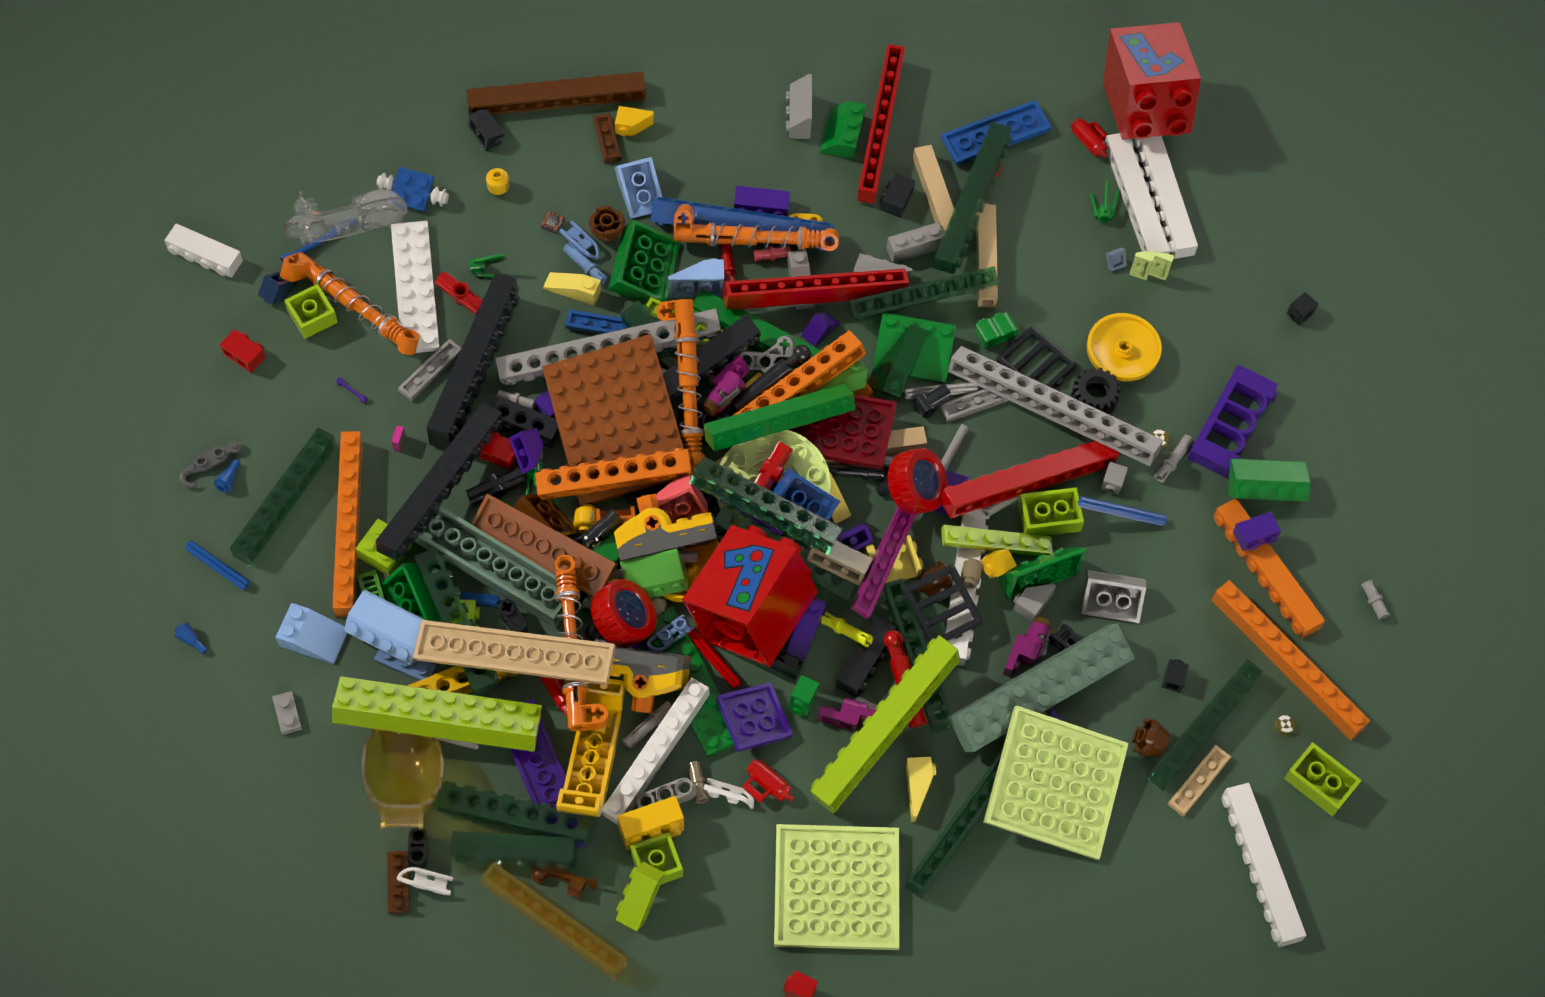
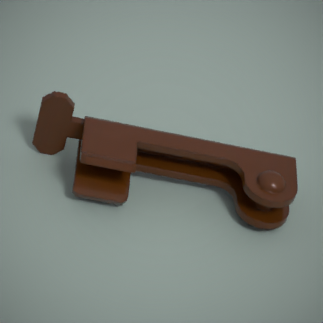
M537 861L532 870V878L536 883H542L548 876L570 883L567 887V894L578 899L586 884H589V887L592 889H597V881L593 878L588 880Z

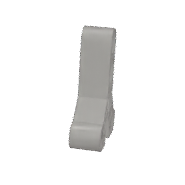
M786 335L780 337L777 343L765 352L744 351L739 356L744 358L745 355H749L752 358V363L747 365L749 369L762 370L765 373L777 363L779 357L792 356L796 344L793 337ZM787 339V343H790V346L785 349L782 342ZM764 356L768 357L771 361L768 367L762 364Z

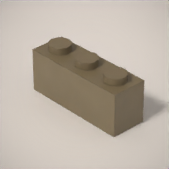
M819 533L807 561L860 586L873 558Z

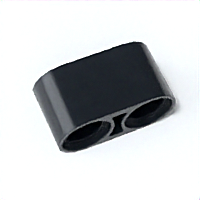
M416 826L410 830L408 836V859L412 867L421 869L428 865L429 838L427 831L423 827ZM417 835L424 836L423 840L419 842L414 841V838ZM416 855L423 856L422 860L418 862L414 861L413 858Z

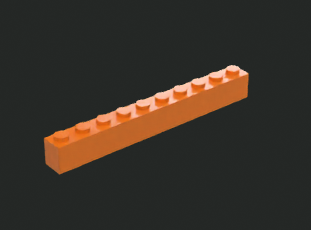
M360 431L341 432L333 587V611L335 617H347L356 602L358 556L355 548L359 544L363 440Z
M1230 580L1215 591L1211 601L1350 741L1365 729L1370 720Z

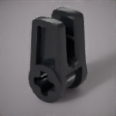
M510 599L501 600L498 604L500 619L511 631L527 633L528 624L515 603Z
M1062 624L1060 630L1049 636L1051 643L1060 651L1070 647L1069 644L1073 645L1081 640L1067 624Z

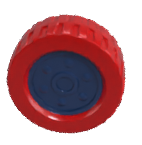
M925 448L908 450L894 457L889 466L888 480L878 482L876 492L881 497L891 495L896 505L908 514L930 512L942 505L940 502L943 489L948 487L946 471L941 460L932 451Z
M617 579L597 591L593 597L591 614L594 623L586 627L585 634L591 641H595L603 636L608 642L615 644L617 647H632L653 633L656 626L654 605L648 594L638 584L627 579Z

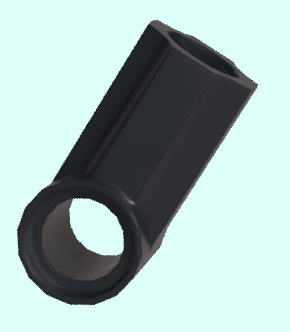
M944 383L930 393H923L917 396L913 403L922 417L927 418L933 415L938 407L954 397Z

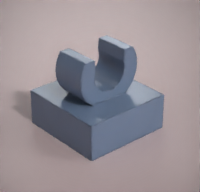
M1123 247L1105 253L1107 266L1111 272L1127 266L1126 250Z

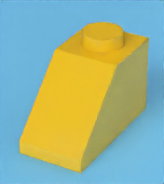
M619 106L615 120V134L634 136L654 124V111Z
M1008 548L988 552L981 560L983 570L989 578L999 577L1017 566Z

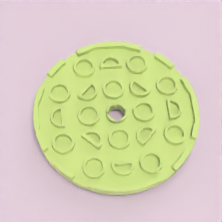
M789 430L734 445L725 454L718 468V473L725 467L732 468L735 475L730 481L750 492L759 476L763 463L766 459H769L778 442H781L794 450L784 466L781 477L788 468L831 495L830 472L821 452L805 437ZM721 480L720 484L716 487V492L728 481ZM772 491L768 493L764 501L768 502L767 500L770 497ZM717 497L721 512L730 525L745 530L749 526H756L763 530L770 539L779 542L783 537L795 540L812 530L795 519L793 525L783 534H776L765 524L755 522L752 519L753 517L739 513L734 506L722 503Z

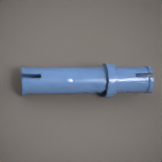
M571 242L564 246L563 251L585 271L587 276L599 279L603 284L607 281L608 277L597 268L598 266L589 261Z

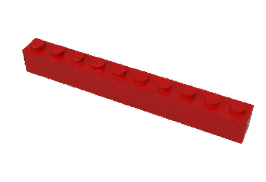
M887 45L858 189L857 201L875 204L903 64L904 46Z
M904 268L727 281L724 285L723 298L726 310L906 297L909 280Z
M1094 440L1091 443L1080 444L1069 450L1064 449L1059 453L1046 455L1044 458L1030 460L1025 464L1014 465L1006 470H998L987 476L982 475L971 481L967 480L955 486H948L943 489L940 502L950 518L957 517L1019 497L1020 494L1031 493L1108 468L1109 462L1116 463L1119 453Z

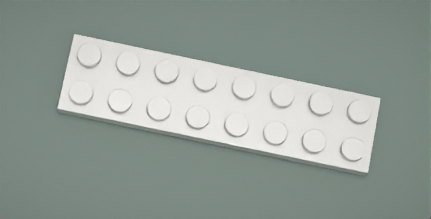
M428 221L391 224L399 324L406 329L415 330L420 334L415 353L437 351L439 349Z

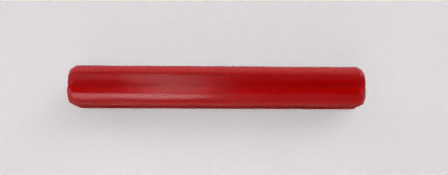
M694 627L687 634L693 644L734 690L742 684L741 680Z

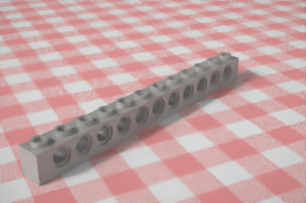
M716 309L694 313L695 333L698 335V342L703 339L711 340L722 332ZM658 321L496 358L499 379L502 384L514 385L517 381L521 380L532 381L535 377H545L542 366L551 364L550 361L553 358H559L558 361L568 359L573 353L578 356L587 353L591 349H602L609 345H615L649 334L652 336L656 352H660L663 348L668 347L677 348V343L674 342L676 323L675 321ZM699 325L706 326V328L702 331L697 330V327ZM663 333L669 334L666 339L660 338ZM541 362L539 367L532 368L533 363ZM522 366L519 372H514L515 367Z
M963 346L951 357L948 372L1141 463L1151 466L1160 452L1163 443L1162 439Z

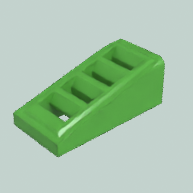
M376 569L357 575L361 591H370L377 588V591L371 593L379 594V597L384 599ZM374 576V579L362 581V579ZM374 582L376 583L375 585L364 588V585H368Z

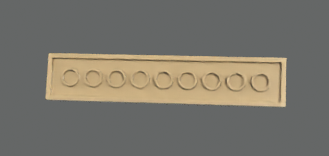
M422 620L413 659L608 685L616 646L611 643Z

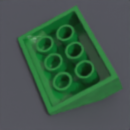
M633 219L625 226L622 232L608 290L624 297L649 301L651 297L661 302L667 301L668 276L673 275L681 242H675L674 238Z
M883 312L873 369L912 324L928 330V334L910 378L946 384L956 325Z
M1085 547L1060 548L1053 554H1043L1034 561H1024L1019 566L999 576L998 582L1007 600L1015 598L1019 592L1023 593L1026 588L1054 584L1078 575L1086 549Z

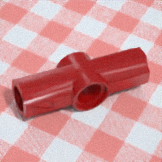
M442 272L435 281V284L450 295L456 304L464 306L476 316L483 299L473 293L466 283L459 282L447 272Z
M778 442L769 459H766L763 463L759 476L750 492L765 500L773 484L781 477L784 466L794 450L786 444Z

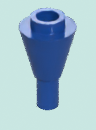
M233 460L230 467L214 480L217 490L221 492L231 491L235 472L240 465L238 460Z
M189 622L181 623L174 630L176 632L175 638L195 647L201 654L207 651V648L199 641Z

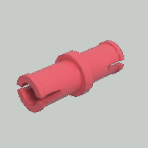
M771 246L768 249L753 250L754 262L769 259L770 261H775L777 258L788 257V252H791L789 246H785L784 249Z

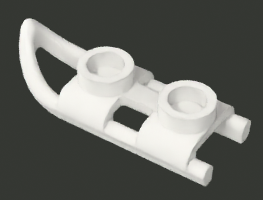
M711 778L707 779V783H710V785L705 784L703 789L707 790L708 796L718 798L721 794L727 796V801L737 804L741 800L750 809L754 808V798L743 788ZM722 787L730 789V791L723 790Z
M410 867L402 870L398 874L397 880L416 888L450 896L451 891L446 890L448 880H453V877L417 867ZM415 871L413 880L402 877L407 872ZM427 876H434V881L427 879Z

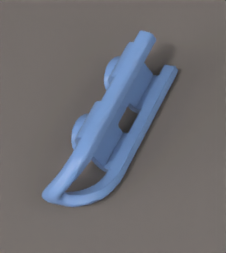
M570 221V224L573 226L567 232L562 228L559 230L580 252L598 261L599 248L597 243L577 224ZM582 234L585 238L581 239L579 235ZM592 245L596 249L595 256L588 252Z
M682 614L656 632L647 641L646 645L651 651H663L691 632L694 627L688 626L685 616ZM678 632L679 635L673 638L672 635ZM658 637L664 646L655 648L650 644Z

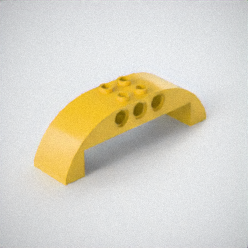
M609 679L608 685L585 682L588 684V692L586 693L587 705H604L608 710V723L599 730L576 731L564 788L560 789L556 809L559 812L594 817L601 816L618 742L625 693L624 681ZM587 713L588 722H592L591 713ZM596 714V719H600V714Z

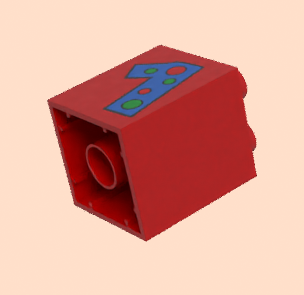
M1180 22L1110 29L1103 86L1122 140L1146 139L1148 137L1165 135L1179 136L1192 133L1201 77Z
M731 525L682 599L703 638L712 645L770 667L818 592L810 577L812 570L803 562L800 556L801 547L789 538L783 537L779 542L770 539L763 530L756 526H749L745 530Z

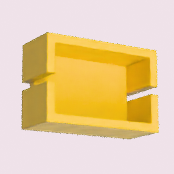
M676 796L617 816L618 830L626 851L630 850V845L668 832L671 837H676L684 831V817Z

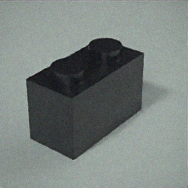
M895 173L893 179H889L887 183V192H883L879 201L882 203L881 211L901 218L914 192L916 180Z

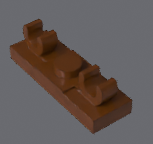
M408 851L387 852L388 914L409 913V885L397 880L398 874L402 870L409 868ZM409 872L402 875V877L409 879Z

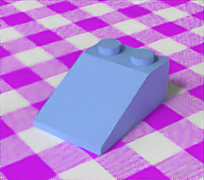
M652 157L616 166L614 169L630 218L633 219L651 214L654 197H662Z
M716 258L703 260L668 276L669 299L696 298L702 289L719 298H723L724 260Z
M291 603L275 638L279 647L334 665L348 633L344 631L345 626L309 608Z

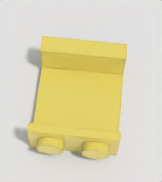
M910 535L906 536V540L899 551L884 586L917 578L921 575V571L924 569L923 561L921 558H918L916 553L918 552L917 544L915 541H912ZM874 545L866 546L865 555L874 558L877 551Z

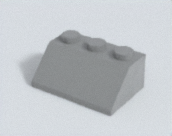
M808 74L791 83L790 91H786V102H789V106H786V117H789V121H786V131H789V138L810 139L812 74Z
M1087 570L1081 614L1139 623L1147 588L1146 580Z

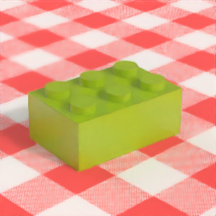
M1077 487L1020 494L1017 505L1023 533L1049 536L1081 532L1084 519L1082 509L1078 506L1079 496Z
M1313 742L1284 777L1287 782L1332 817L1362 781Z

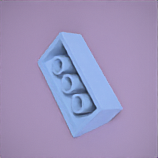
M363 590L348 613L344 631L411 665L417 661L413 659L421 621L424 619L367 590Z

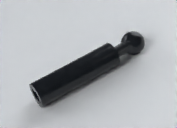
M805 345L795 347L792 356L787 360L781 359L737 395L731 402L733 406L740 411L748 403L792 373L793 368L799 363L807 362L811 358L810 349Z

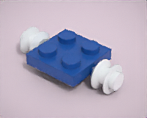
M399 167L396 180L393 175H390L389 178L386 177V173H383L381 176L379 175L376 184L379 186L380 191L386 188V191L389 193L393 189L389 202L426 212L429 198H431L433 205L439 202L441 207L447 204L449 199L446 189L441 192L439 187H436L431 191L435 179L432 175Z

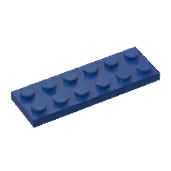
M1034 100L941 134L940 139L957 166L1049 132L1052 126L1037 101Z

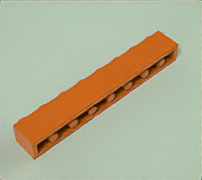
M1235 498L1218 507L1213 516L1215 523L1221 526L1226 538L1230 542L1232 541L1238 555L1245 559L1249 570L1258 577L1259 584L1268 591L1270 599L1278 605L1282 616L1289 620L1293 631L1303 639L1321 629L1325 622L1324 618L1271 545L1265 543L1253 551L1249 549L1242 551L1233 530L1237 523L1251 518L1238 500Z

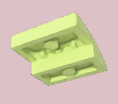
M1151 251L1138 252L1135 254L1129 275L1143 280H1147L1148 275L1166 280L1174 255Z

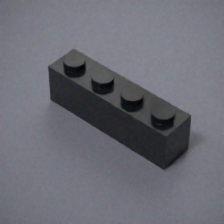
M875 616L866 631L867 634L873 637L872 643L869 644V647L858 644L837 678V688L856 698L860 692L864 693L868 686L866 681L869 676L873 678L878 669L877 663L879 661L882 662L887 654L884 637L887 632L896 630V627Z

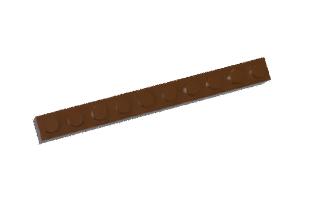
M643 72L466 89L469 114L487 108L491 115L646 100Z

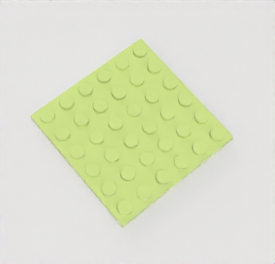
M1015 706L983 823L1099 860L1129 743L1020 706Z
M777 824L774 947L899 950V828Z

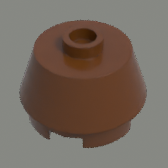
M601 206L591 215L589 228L598 240L606 243L613 242L623 232L625 219L620 211L612 209L611 206Z
M938 560L936 567L930 566L919 577L923 579L924 575L930 572L933 574L947 567V564L944 565L941 560ZM948 574L918 589V591L931 597L949 588V584L953 579Z
M1144 718L1142 727H1137L1133 734L1132 743H1135V747L1132 750L1141 757H1159L1167 748L1169 731L1156 719Z

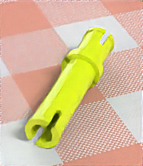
M828 612L825 613L826 616H822L821 623L832 628L834 632L841 633L865 647H869V644L872 643L873 637L846 623L845 619L837 618Z

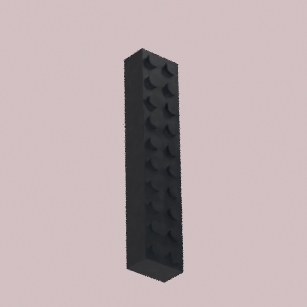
M495 272L426 428L431 446L446 450L458 435L460 429L466 424L465 418L467 414L472 412L474 398H478L480 393L479 387L486 380V371L493 364V355L500 348L499 341L506 334V325L513 318V309L520 302L516 278Z

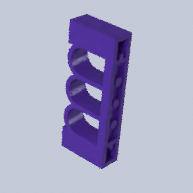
M1238 364L1190 450L1187 459L1228 479L1230 459H1239L1246 440L1252 436L1257 420L1262 417L1269 402L1275 401L1279 393L1276 391L1278 384ZM1235 391L1255 401L1260 409H1247L1229 400V397ZM1223 410L1243 420L1249 429H1236L1218 420V417ZM1212 430L1232 440L1238 449L1230 451L1206 439Z

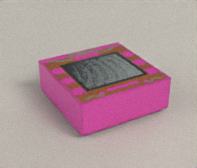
M398 425L391 442L394 451L401 452L406 434L404 427Z

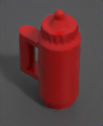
M1076 119L1070 126L1072 133L1091 154H1094L1096 157H1107L1106 132L1096 122L1088 124L1086 120Z
M754 759L746 769L750 778L742 788L759 803H762L769 795L780 801L785 799L789 801L794 800L791 796L792 788L762 760ZM755 781L763 789H765L766 792L764 794H761L756 788H754L751 785V783Z

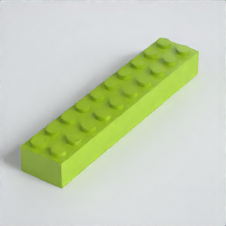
M940 635L929 642L927 651L915 659V665L911 670L907 669L901 677L902 681L898 686L895 684L890 689L888 698L885 701L879 702L874 715L868 716L863 722L864 727L851 736L850 744L847 747L841 748L835 762H830L826 766L825 774L821 779L817 778L813 782L811 793L818 803L832 814L838 810L960 662L957 648Z
M340 676L332 705V723L535 752L542 705Z

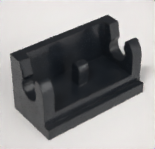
M487 108L469 114L468 127L485 151L502 143L500 138L504 137L505 133Z
M780 651L770 668L796 680L804 665V659H797Z

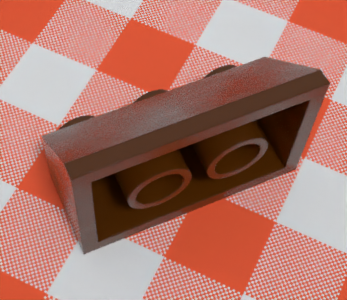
M537 493L521 496L513 507L572 540L580 534L551 499L541 500Z

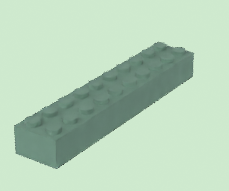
M440 506L436 514L433 513L428 525L419 532L416 543L555 628L563 619L556 617L563 614L562 603L555 600V592L557 591L556 575L442 506Z
M1118 624L1106 625L947 717L964 751L975 752L1008 732L1015 706L1042 713L1132 661L1135 657Z

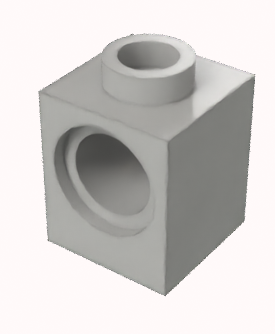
M1109 462L1101 489L1109 494L1119 495L1128 467Z

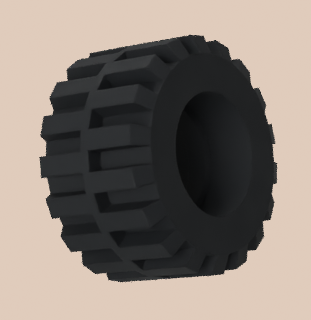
M1093 367L1090 371L1085 369L1076 378L1071 396L1110 415L1115 410L1120 397V382L1116 380L1114 374L1110 375V371L1106 370L1105 372L1103 368L1096 370ZM1098 389L1105 396L1096 398L1091 396L1087 390Z

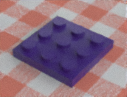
M771 682L716 697V702L737 752L785 740L793 736Z

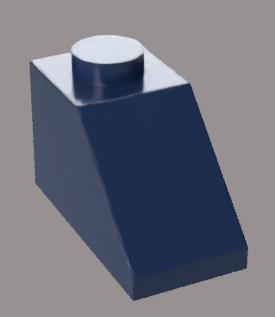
M280 272L266 275L258 296L263 298L268 304L282 302L299 283V280L294 282L286 281L280 277Z

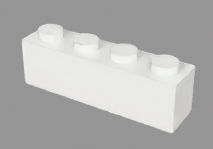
M179 224L174 225L164 240L170 253L181 255L190 262H197L206 269H213L222 276L226 275L232 278L243 262L240 251Z

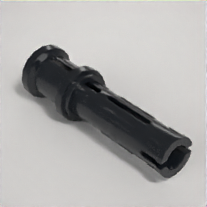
M827 464L832 476L859 477L865 481H868V479L884 481V467L883 470L863 466Z

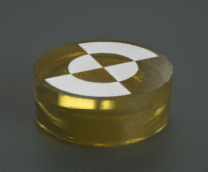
M1161 429L1154 430L1151 434L1163 440L1161 449L1166 447L1169 441L1167 432Z
M1280 715L1274 723L1277 733L1283 736L1290 735L1296 726L1294 719L1289 715Z

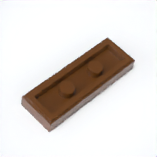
M610 113L593 116L604 163L622 160Z

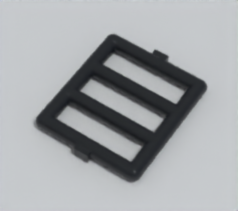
M1034 327L1028 328L1020 337L1010 341V346L996 358L997 363L1021 373L1019 371L1040 351L1047 347L1054 354L1038 367L1029 378L1036 380L1060 358L1067 366L1046 384V386L1054 388L1056 385L1059 387L1064 382V378L1077 367L1075 361ZM1034 336L1040 341L1014 366L1005 360L1029 337Z
M952 564L933 574L930 572L924 575L923 579L903 589V593L929 642L933 638L936 639L931 627L966 609H969L973 620L941 635L942 638L946 641L953 638L956 640L963 636V633L983 623V619L956 567ZM948 574L951 575L955 585L917 603L912 592ZM958 591L960 592L964 600L963 603L926 620L922 609Z

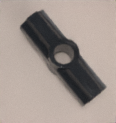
M517 467L501 475L492 474L485 478L483 483L465 491L470 503L474 506L483 502L486 494L497 499L503 497L508 490L524 484L525 479L521 470Z

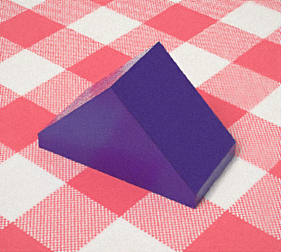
M828 312L815 314L801 337L813 347H816L838 328L840 323Z

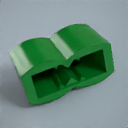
M999 312L993 318L979 320L974 331L985 349L1015 338L1019 329L1009 312Z

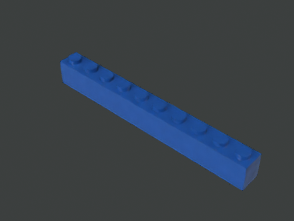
M655 196L653 199L650 220L654 221L657 225H666L667 223L673 224L674 227V215L677 208L682 204H687L694 209V224L697 225L716 223V225L721 226L725 223L727 226H739L742 224L744 227H756L759 224L762 230L771 231L775 225L779 231H789L791 226H794L796 231L799 230L800 226L810 229V232L812 230H815V232L819 230L821 232V230L828 228L834 229V223ZM682 213V215L684 216L682 223L678 224H685V220L687 218V216H685V213ZM832 237L825 238L827 242H832ZM820 246L816 248L818 250H825L823 248H820Z

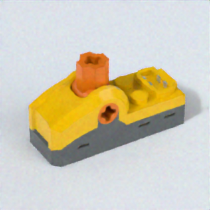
M656 494L637 498L640 514L625 522L614 532L620 561L673 549L682 551L717 542L711 512L694 515L691 517L692 520H688V518L677 519L676 523L672 524L669 516L659 509ZM650 522L655 523V528H651Z
M616 646L610 676H624V685L633 696L631 710L652 713L654 696L685 688L689 681L692 657Z

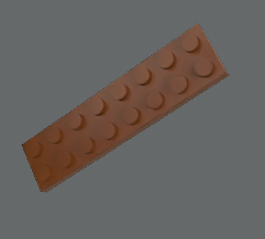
M486 494L471 525L556 575V559L561 555L571 556L575 561L576 587L593 597L597 591L608 584L618 565L489 494ZM563 565L560 568L563 570H567L570 567L568 565Z

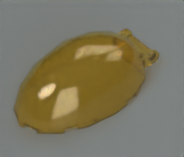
M379 729L372 730L371 737L367 739L364 745L361 774L366 798L373 810L381 816L380 829H385V827H419V829H423V816L430 811L438 797L444 773L442 749L435 737Z

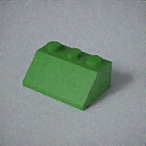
M677 549L620 561L624 579L638 584L650 598L661 597L670 593H679L689 589L688 569Z

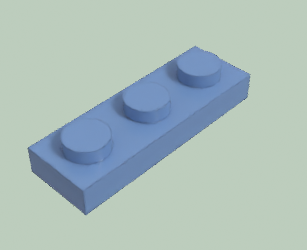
M380 649L374 658V662L417 681L434 675L437 669L436 665L425 661H416L409 665Z

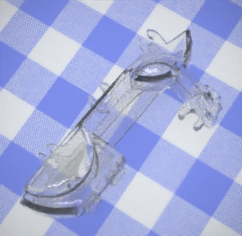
M375 189L368 193L354 196L351 205L314 212L318 210L314 198L306 200L304 190H300L299 199H296V203H294L297 215L292 216L285 222L284 231L287 238H301V244L304 246L306 241L310 244L313 241H330L401 223L403 215L407 213V204L402 197L391 190Z

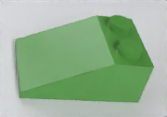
M858 360L817 391L844 383L851 391L865 388L868 369Z

